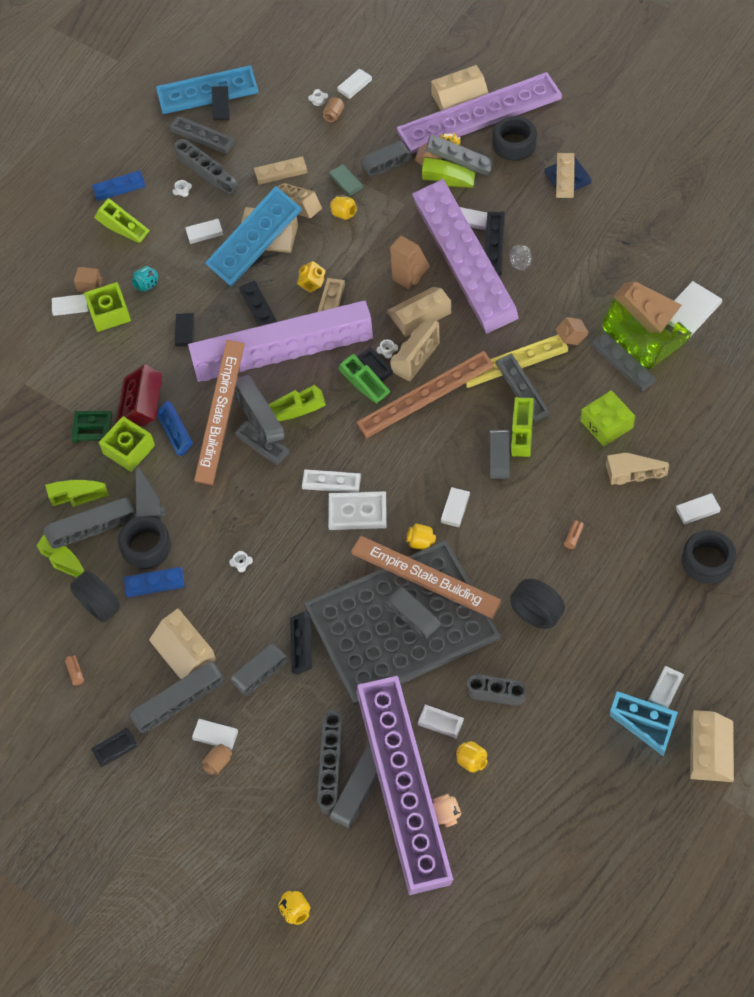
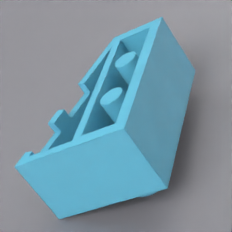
M617 691L610 710V717L664 756L678 712Z

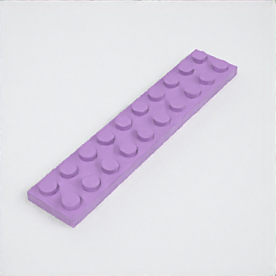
M546 72L397 127V133L410 153L414 154L418 152L419 147L428 142L431 134L440 137L442 133H455L457 137L498 123L506 117L517 116L562 99V93Z

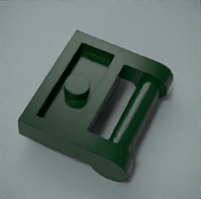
M75 411L71 435L72 443L100 441L111 430L112 412ZM80 430H103V433L79 434Z

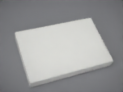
M692 281L674 300L682 306L668 324L686 336L691 337L722 303V299Z
M386 491L329 493V530L387 528Z

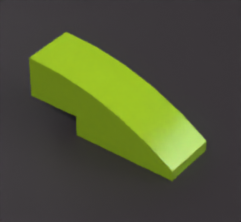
M424 158L422 180L440 181L444 179L447 186L473 188L475 172L448 161Z
M315 385L300 393L294 390L268 404L278 421L299 417L326 406L322 391Z
M515 397L511 443L512 456L531 457L534 398Z
M67 480L45 485L52 506L70 501L74 507L109 496L105 483L96 481Z
M45 535L42 536L37 544L40 553L49 557L53 568L78 578L84 572V569L75 555L66 546L56 549L52 548Z

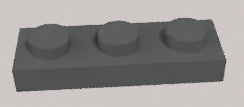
M246 421L235 432V437L277 466L289 454V449L278 441L264 444L249 421Z

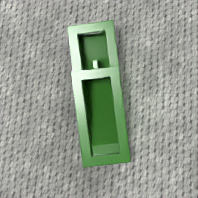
M354 353L339 365L338 370L374 403L377 404L391 393L368 365L364 366Z

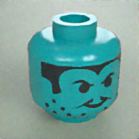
M149 266L136 270L131 279L134 288L142 292L154 288L158 284V273Z

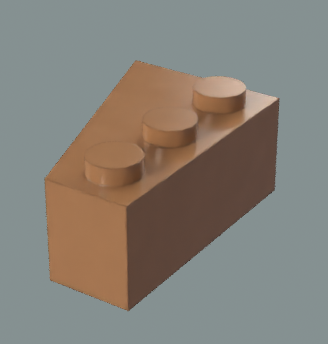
M400 236L390 247L392 279L410 290L414 285L418 284L420 278L430 268V265L419 245L403 236Z
M637 282L624 283L614 295L617 301L649 333H661L682 306Z

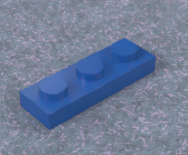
M140 170L92 185L97 201L146 187Z
M165 401L157 411V417L177 455L183 456L192 446L193 442L172 403Z
M182 567L124 577L127 597L185 587Z

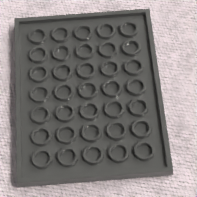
M446 540L409 556L413 560L472 586ZM383 568L304 603L305 609L310 614V619L354 706L359 704L356 693L357 685L398 676L401 685L500 639V635L489 617ZM400 587L408 591L439 620L441 626L427 639L419 636L387 605L386 600Z

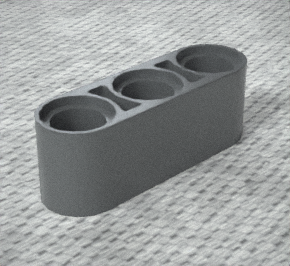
M398 141L365 155L360 163L368 176L375 177L405 164L411 159L412 155L402 141Z
M490 429V479H509V429Z
M402 587L386 600L389 608L423 639H427L441 626L439 620Z
M272 643L240 668L232 676L231 682L244 696H247L287 663L288 657L275 643Z
M472 675L468 678L467 693L472 699L515 706L523 704L526 700V686L521 681L484 675ZM480 685L481 688L475 690L472 688V686ZM500 688L502 691L495 693L492 689ZM520 691L522 694L515 696L512 692Z

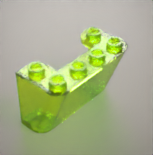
M617 299L612 300L603 320L605 332L646 369H652L686 344L692 334L680 322L676 323L672 333L665 328L661 333H649ZM678 330H681L683 334L678 335Z

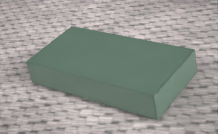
M343 164L329 172L330 177L348 196L363 189L362 184Z

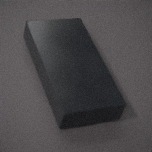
M228 86L212 87L213 120H230Z
M194 313L176 314L175 347L188 346V344L193 343Z
M371 347L357 356L364 366L368 365L381 381H384L393 374V370Z
M126 728L91 748L102 768L138 746L130 731Z

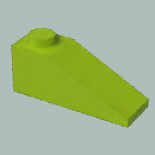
M109 198L94 217L108 229L139 244L150 231Z

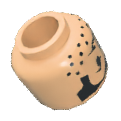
M445 794L433 799V807L438 824H444L445 827L456 824V819L461 816V810L456 798Z

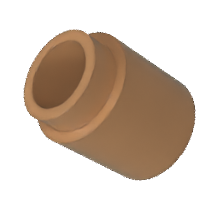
M332 97L329 99L323 111V118L326 121L333 123L338 120L344 109V103L340 98Z
M223 744L215 746L202 760L204 765L202 768L210 775L213 773L218 775L231 760L232 752Z

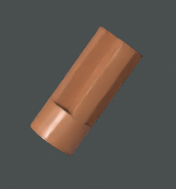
M573 521L564 542L565 547L569 549L575 548L584 524L582 522Z
M76 656L66 657L65 663L72 684H82L84 678Z

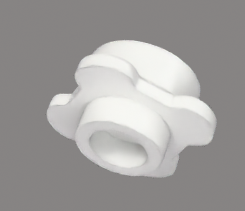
M316 89L308 98L315 106H321L325 103V99L328 98V94Z
M179 180L175 183L173 194L186 197L189 195V189L192 188V185L185 180Z
M388 339L383 340L380 343V347H377V353L385 355V358L388 359L398 350V346Z
M238 551L229 563L230 566L236 567L239 572H244L246 567L253 563V559L248 557L245 552Z

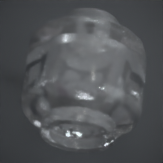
M516 245L509 252V260L514 268L523 270L530 266L532 254L527 246Z

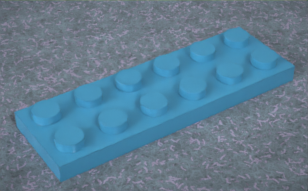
M251 65L156 86L162 113L167 114L212 104V87L228 86L229 100L257 94L258 88Z
M275 186L205 264L232 287L302 211V208Z

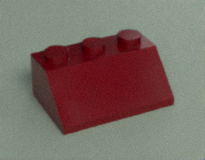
M144 364L124 377L116 423L123 416L138 426H145L155 420L163 373Z

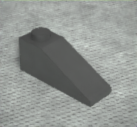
M140 467L136 468V517L150 516L163 523V517L166 516L165 506L161 505L159 497Z

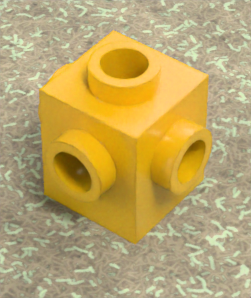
M313 261L303 265L299 270L297 284L311 293L321 288L326 270Z

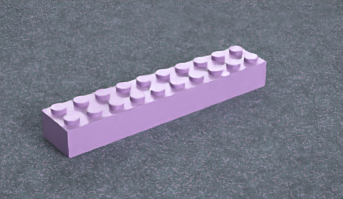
M444 179L413 193L414 202L485 333L488 334L519 319L516 306Z
M365 300L191 343L188 346L198 382L208 381L218 377L226 340L245 343L239 372H244L248 369L260 368L264 365L296 359L301 356L312 355L317 352L373 339L372 322Z
M394 676L357 685L356 693L408 894L413 895L450 886L453 877L399 678Z

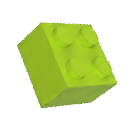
M118 282L84 293L97 332L131 321Z
M611 390L584 407L581 411L580 421L603 446H606L634 427L635 415Z
M124 416L99 442L105 456L130 472L155 447L152 435Z

